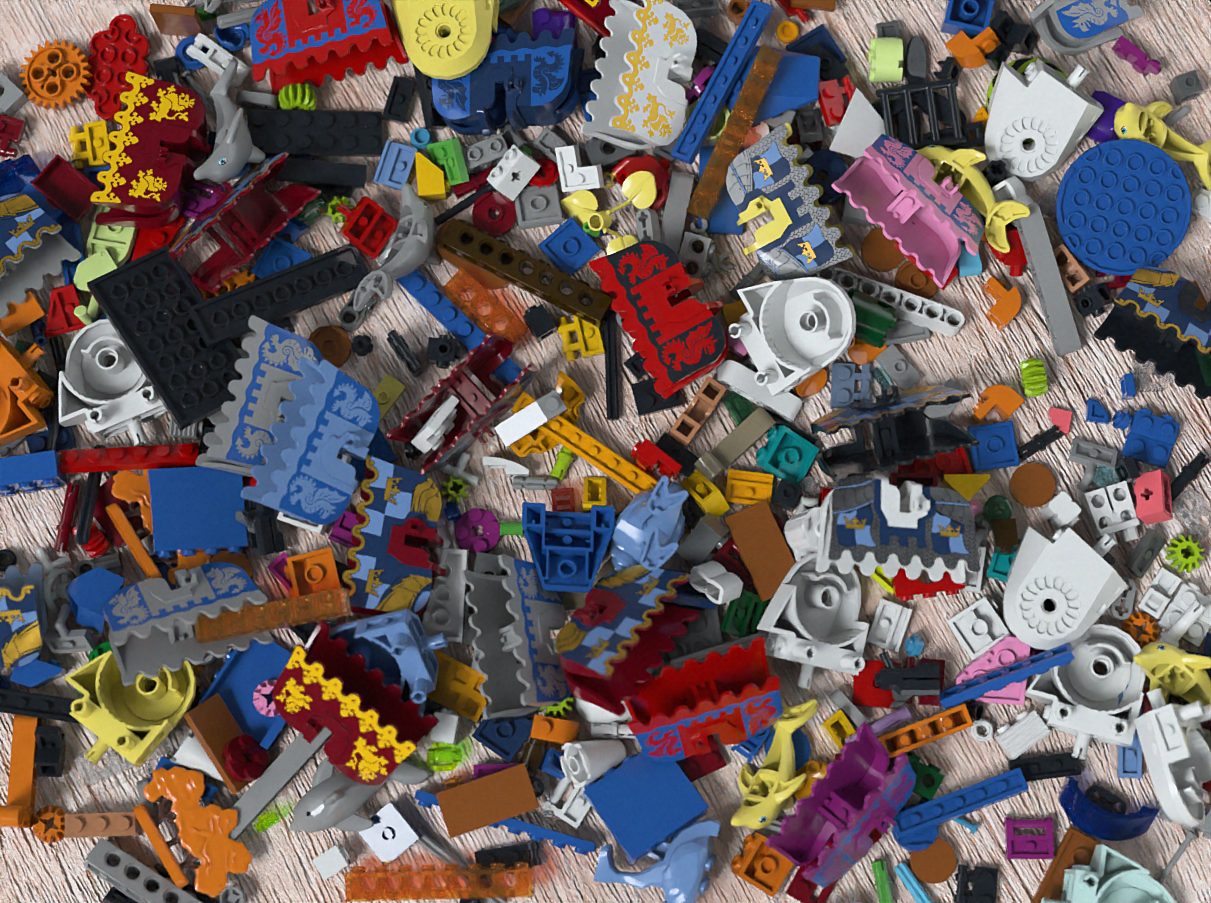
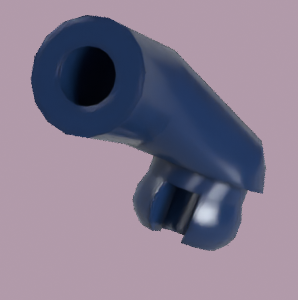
M37 319L35 323L32 322L30 329L34 342L42 347L47 342L42 333L46 329V324L41 319Z

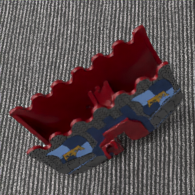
M493 330L489 332L484 341L471 350L467 355L468 357L455 366L447 378H440L438 380L439 383L430 388L433 392L420 401L419 406L403 418V422L385 436L387 439L411 443L432 414L450 396L453 395L459 400L454 407L457 410V416L452 421L455 425L447 435L442 434L445 439L444 443L423 462L419 472L421 476L447 466L476 440L485 445L487 441L483 439V434L488 433L490 438L494 437L495 434L490 430L493 427L491 422L494 419L501 418L514 406L513 403L539 371V368L531 361L528 367L521 371L518 378L503 390L489 377L511 355L516 347L514 341L506 334L497 333ZM474 374L496 399L491 401L470 377Z

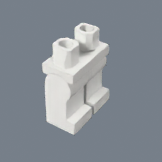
M1126 481L1084 493L1080 496L1082 504L1085 505L1095 538L1101 539L1104 534L1111 537L1104 545L1112 539L1118 545L1115 532L1119 531L1122 532L1125 542L1139 538L1136 526L1140 523L1136 517Z

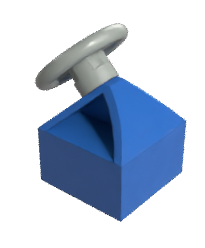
M101 567L90 570L79 577L70 569L58 568L52 571L45 581L44 599L47 606L56 613L60 612L61 607L57 606L53 601L57 598L67 600L69 602L68 605L73 611L76 623L102 634L108 624L104 617L103 605L111 595L123 588L125 578ZM59 576V585L51 593L52 582ZM67 576L71 579V582H67Z

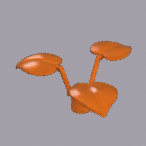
M853 336L851 344L847 348L848 356L858 365L869 364L886 350L887 346L884 343L882 348L872 347L855 339ZM823 368L795 387L797 394L800 397H809L818 393L826 384L827 371Z

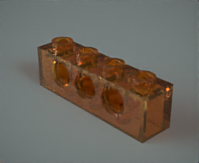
M462 268L443 286L444 293H446L444 297L448 298L453 305L457 303L462 308L460 311L469 319L473 317L479 323L477 326L485 334L492 330L497 333H503L509 336L515 344L527 334L528 326ZM465 292L474 294V297L469 301L462 299V295ZM481 307H489V314L483 316L478 313ZM499 321H504L507 323V327L504 330H497L495 324Z

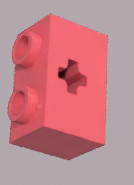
M1161 469L1140 474V477L1135 480L1136 484L1133 486L1137 499V505H1135L1136 516L1147 525L1172 520L1170 477Z

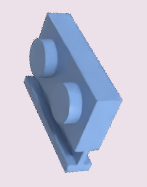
M387 140L373 182L401 191L403 184L408 183L415 163V153L418 152V149Z

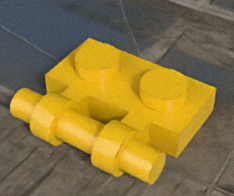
M106 120L83 123L84 132L79 133L78 126L69 127L70 135L68 138L69 143L72 144L73 154L71 159L72 163L75 164V169L78 171L84 170L83 162L89 160L91 168L108 166L102 160L103 153L111 150ZM86 141L87 151L82 152L81 143Z
M572 315L574 323L567 324L566 317L557 319L559 325L557 328L558 335H561L563 342L562 352L566 354L567 362L576 361L574 352L580 350L583 359L605 354L598 327ZM576 331L579 342L572 343L570 333Z

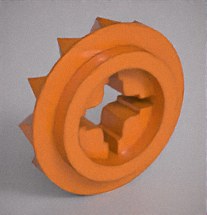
M1142 612L1131 614L1124 620L1121 629L1131 636L1140 649L1149 643L1155 642L1159 633L1157 621L1150 614ZM1145 623L1144 631L1148 635L1141 634L1136 639L1138 631L1134 626L1139 627Z
M54 805L40 808L34 815L31 825L34 835L46 843L60 841L65 835V814L67 813L62 808ZM54 817L53 823L59 829L50 828L46 832L47 825L42 820H51Z

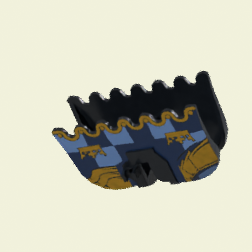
M1159 267L1138 268L1123 291L1113 301L1115 306L1093 336L1099 340L1112 338L1115 341L1114 347L1116 350L1125 352L1130 349L1134 351V359L1138 363L1153 362L1155 365L1154 370L1158 375L1165 376L1167 373H1172L1177 386L1186 387L1187 385H1192L1195 388L1194 393L1198 398L1206 399L1211 397V299L1204 310H1201L1194 306L1200 296L1199 289L1193 285L1194 282L1167 269Z
M892 385L893 392L889 395L886 388H881L882 394L876 396V403L869 400H861L827 413L810 424L812 434L820 431L826 433V435L838 433L840 429L847 428L851 433L853 441L820 451L817 454L818 465L827 476L838 484L848 477L868 476L872 471L890 470L893 465H908L913 463L915 459H930L935 457L937 453L955 452L959 447L980 445L979 441L953 421L942 418L930 419L923 415V410L929 405L957 403L971 397V394L944 386H925L898 392V387ZM866 422L870 425L874 449L867 451L861 424Z

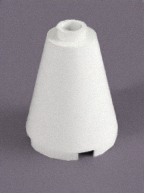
M190 729L180 742L178 751H174L170 760L181 766L224 781L192 729Z
M618 739L571 741L562 746L561 750H564V756L560 757V762L566 779L569 782L573 781L576 784L574 787L582 788L605 774L609 769L623 762L626 758L627 750L625 745Z

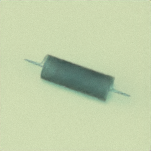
M878 367L871 371L881 388L889 389L891 387Z

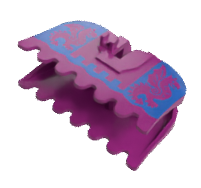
M863 722L858 728L857 738L853 742L849 741L844 745L840 759L829 763L826 769V776L822 779H817L813 783L811 794L798 801L795 814L787 816L782 821L781 831L778 834L771 835L765 842V845L781 853L797 867L806 866L818 856L819 861L817 864L809 866L802 876L815 882L822 888L841 878L868 854L873 845V840L868 835L874 828L883 834H889L887 831L890 827L889 823L893 826L897 824L892 819L905 805L916 784V775L904 752L897 757L895 768L891 772H887L889 753L866 722ZM834 836V843L830 847H826Z

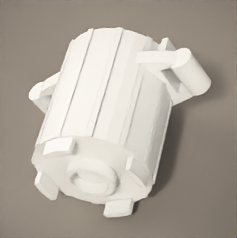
M801 497L796 514L785 522L783 538L789 550L794 553L796 562L807 554L818 553L821 507L818 506L817 498ZM803 506H810L814 508L803 509Z

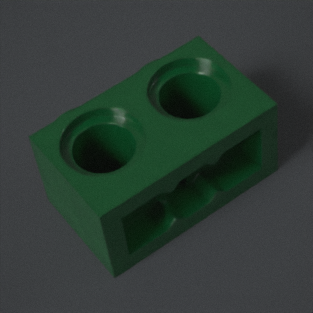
M908 752V761L916 775V784L912 792L931 801L944 775L940 773L941 769L931 763L926 766L919 762L920 757ZM925 774L933 778V784L929 788L922 784V777Z

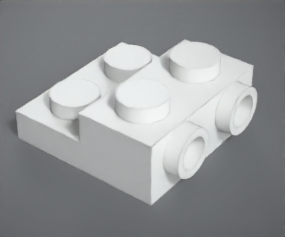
M453 395L450 396L432 414L411 443L424 454L431 448L435 450L443 441L440 438L442 434L447 435L455 425L452 422L457 416V410L454 407L459 400Z
M1188 582L1187 585L1183 583L1178 586L1157 624L1169 631L1193 604L1194 600L1197 599L1201 602L1199 607L1204 605L1207 610L1194 622L1181 639L1198 648L1211 627V595L1208 594L1207 597L1199 593L1200 588Z
M983 597L947 621V624L972 660L986 652L1005 635H1011L1005 618L1000 619L996 611L999 608L992 598L987 600L986 597Z

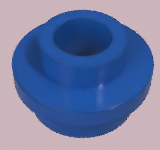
M1128 409L1118 410L1112 418V421H1114L1112 426L1115 429L1125 430L1133 420Z

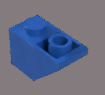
M38 655L32 662L24 666L14 667L10 681L38 689L65 675L67 669L61 668L62 663L49 659L48 663L40 661L41 656Z

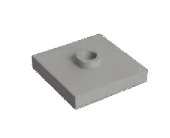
M552 183L549 188L542 186L541 189L538 186H525L514 200L519 230L563 223L557 183Z

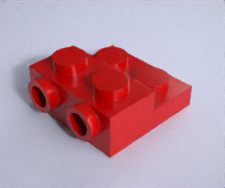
M647 438L643 443L638 441L631 450V456L636 461V467L645 473L649 471L652 474L658 467L660 469L658 472L662 476L666 475L674 481L681 474L682 466Z

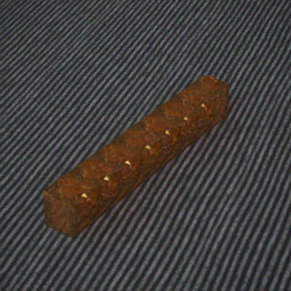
M763 44L761 45L686 209L687 212L709 221L726 184L728 168L740 153L783 60L784 55Z
M516 862L513 867H505V863H491V867H482L481 863L468 864V868H458V864H445L444 868H435L434 864L421 865V869H412V865H399L398 869L389 870V866H375V870H366L365 866L351 867V871L345 873L346 902L533 897L535 895V866H529L528 862ZM483 874H488L492 877L493 883L491 886L482 884L481 877ZM506 874L515 876V885L510 886L505 883L504 877ZM437 875L445 878V887H438L435 884V877ZM459 875L468 877L469 885L467 887H463L458 883ZM413 876L421 878V888H416L412 885L411 880ZM367 877L375 880L376 886L374 889H369L366 886L365 880ZM389 877H396L398 879V888L390 887L388 883Z

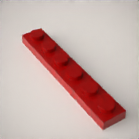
M199 443L62 450L59 469L61 474L192 467L196 466L195 462L200 455Z

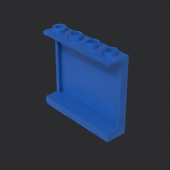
M206 467L148 470L147 483H149L154 544L153 555H159V558L173 557V554L182 553L183 557L195 556L196 552H205V555H217L219 551L228 550L229 554L241 553L242 549L248 546L246 526L243 523H239L235 517L237 510L245 511L244 498L241 497L243 490L242 475Z
M256 640L251 641L249 649L245 651H238L236 648H232L225 657L227 662L223 668L219 667L213 674L212 680L214 681L210 687H205L199 695L200 702L198 705L219 693L242 732L249 734L260 746L271 751L288 723L280 715L269 717L257 711L253 703V695L260 683L279 678L292 653L275 642L260 644ZM273 691L271 694L262 695L268 700V707L274 701L272 697Z
M643 751L636 756L633 754L623 760V765L615 769L613 767L603 774L604 778L598 782L594 780L584 787L585 790L582 797L584 800L587 799L625 851L627 854L626 859L630 865H633L674 837L682 829L703 817L709 809V806L675 761L665 763L652 761L644 755Z

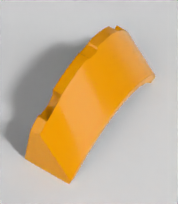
M560 371L554 390L557 391L567 408L560 416L576 425L580 417L578 411L581 403L584 402L585 394L570 377ZM536 429L508 447L518 457H526L527 454L547 452L559 443Z

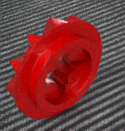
M547 158L535 159L541 167L530 179L531 187L538 186L541 189L542 186H547L549 188L552 183H557V178L560 177L557 163ZM539 170L546 174V176L542 177L539 175Z

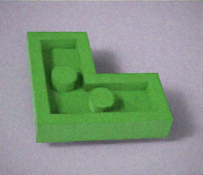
M458 137L426 145L430 161L436 166L445 165L450 186L469 181L468 169L465 165L462 146Z

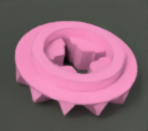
M266 680L260 683L254 691L253 703L257 711L265 716L273 717L280 715L276 710L274 701L268 707V700L262 696L263 694H271L277 680Z

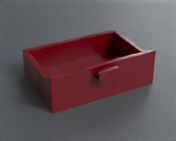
M58 154L30 182L34 189L47 198L45 202L54 210L59 207L77 225L96 205L90 202L91 194L94 191H102Z
M112 476L99 488L94 518L115 545L123 548L126 543L110 519L105 507L112 503H117L125 514L128 512L129 504L125 500L116 498L111 493L112 486L115 483ZM140 502L134 503V509L140 506ZM140 516L128 519L137 535L144 531L143 519Z

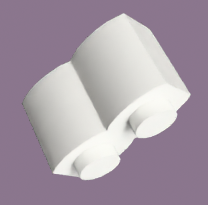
M1015 176L1002 181L992 188L997 202L1015 200L1025 205L1034 203L1026 195L1022 182ZM1015 220L1010 222L1012 225L1016 226Z
M709 561L691 569L690 584L697 591L705 593L712 602L723 604L740 597L743 582L735 574L727 572L720 563Z

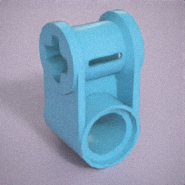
M961 245V254L955 263L956 268L960 272L958 278L982 274L979 251L973 256L968 252L965 245Z

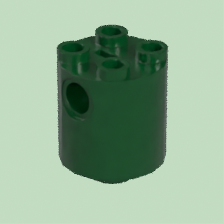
M852 287L847 292V295L853 302L856 314L854 337L872 347L882 348L886 340L885 334L888 328L892 329L896 323L897 317L894 316L896 309L892 305Z

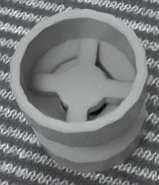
M227 887L221 892L220 903L246 902L245 891L240 887Z

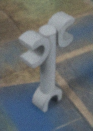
M704 218L701 219L703 224L701 229H697L694 223L690 224V229L693 233L708 237L706 233L707 221ZM715 253L713 258L709 257L707 266H710V273L707 279H710L714 273L721 270L729 271L734 267L733 264L725 266L722 263L723 259L729 257L728 253L722 254L719 259H717Z

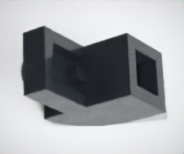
M1000 9L991 22L990 28L998 40L1003 42L1007 50L1029 56L1038 38L1030 25L1015 23L1007 11Z
M36 726L34 734L38 750L35 766L38 777H62L66 751L65 733H61L60 727Z

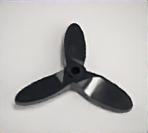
M918 35L911 38L906 50V85L923 83L925 81L927 68L924 43ZM925 92L911 93L913 106H917L928 116ZM934 92L938 122L952 127L948 99ZM902 95L889 97L892 116L904 110ZM878 99L871 106L883 120L881 100ZM959 108L961 125H966L967 118Z

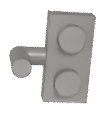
M1077 438L1073 439L1068 460L1086 466L1085 474L1078 486L1079 490L1086 491L1094 477L1095 468L1113 473L1117 459V450Z
M63 604L54 624L57 631L46 632L44 641L53 654L94 651L96 643L87 629L68 630L65 626L71 607Z

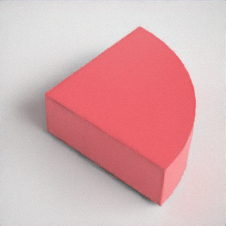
M1050 407L1048 415L1052 424L1058 427L1059 432L1067 435L1069 433L1072 411Z

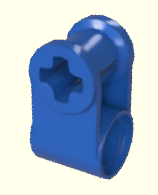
M770 728L762 736H756L740 742V744L733 745L731 750L747 758V762L750 763L768 737ZM743 744L744 746H746V747H747L748 749H750L751 751L749 752L748 750H746V749H745L744 747H742L741 745Z

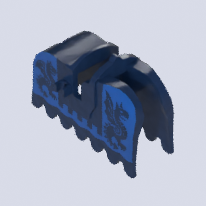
M564 29L559 39H554L549 30H544L539 34L537 41H532L527 32H521L514 43H510L505 34L497 35L494 43L489 46L486 57L470 73L452 80L432 78L433 103L438 113L444 118L451 130L465 136L483 134L484 137L495 135L497 129L507 124L508 118L514 130L528 129L529 126H550L564 121L573 113L578 103L581 71L585 55V49H574L575 29Z

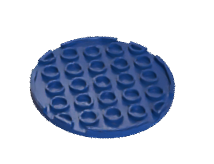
M1111 140L1090 148L1080 155L1067 169L1057 191L1055 215L1062 240L1079 261L1102 273L1134 275L1138 268L1160 265L1178 248L1190 223L1192 211L1191 193L1183 171L1166 152L1152 144L1139 140Z

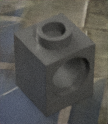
M1196 70L1175 76L1169 84L1176 105L1196 99L1203 91Z

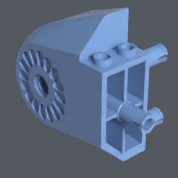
M408 609L341 624L330 630L329 637L332 640L339 637L347 640V653L349 655L362 653L366 657V670L371 671L374 668H379L383 671V684L385 686L398 684L402 688L400 697L403 701L412 699L413 702L419 703L420 709L418 713L424 717L426 694L435 690L439 662L434 650L448 647L447 636L444 637L446 635L444 632L427 637L418 615Z

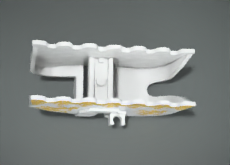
M609 0L610 7L615 10V16L606 17L604 25L611 32V36L603 37L600 40V47L605 51L606 57L599 58L595 62L596 70L601 73L602 77L601 79H594L590 84V88L597 95L596 101L591 100L586 103V111L592 116V121L584 122L581 125L580 131L582 134L634 151L649 149L652 146H665L677 138L681 131L685 110L688 105V100L685 99V90L681 85L688 83L691 79L693 71L691 65L696 52L697 38L692 21L688 16L665 0H642L644 8L628 0Z

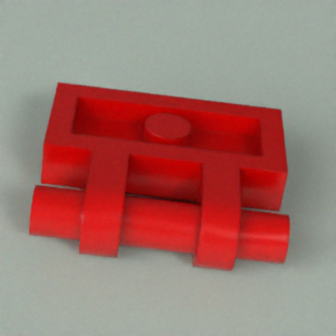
M850 76L842 78L844 87H839L837 79L819 82L818 101L827 128L841 124L848 106H845L842 96L847 95L850 104L856 86L852 84Z

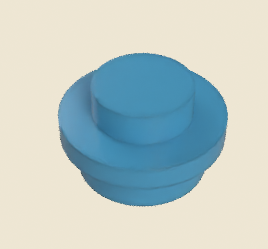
M420 127L411 133L410 140L416 149L424 150L427 149L426 145L432 144L433 137L428 129Z
M916 634L908 637L904 645L907 656H919L923 650L924 640Z

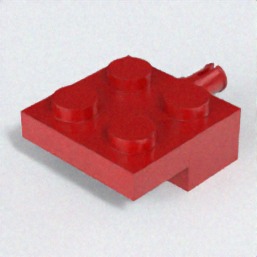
M367 196L361 197L357 205L352 209L342 202L336 207V210L346 216L345 222L337 234L371 259H376L399 222Z

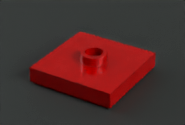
M864 660L865 666L863 670L859 671L858 676L853 675V705L898 709L890 707V704L894 701L892 691H879V687L874 684L875 672H878L880 668H885L883 662ZM893 662V665H899L901 668V663Z

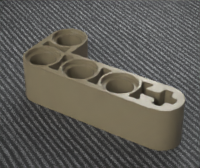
M760 406L716 447L701 456L694 465L709 482H713L773 428L777 422Z

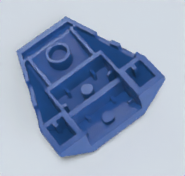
M755 45L726 100V106L730 112L731 128L733 130L753 128L760 125V122L766 119L779 117V114L789 109L793 111L818 100L820 58Z
M522 503V528L543 591L588 593L591 590L614 531L615 507L592 506L590 513L546 511V503Z

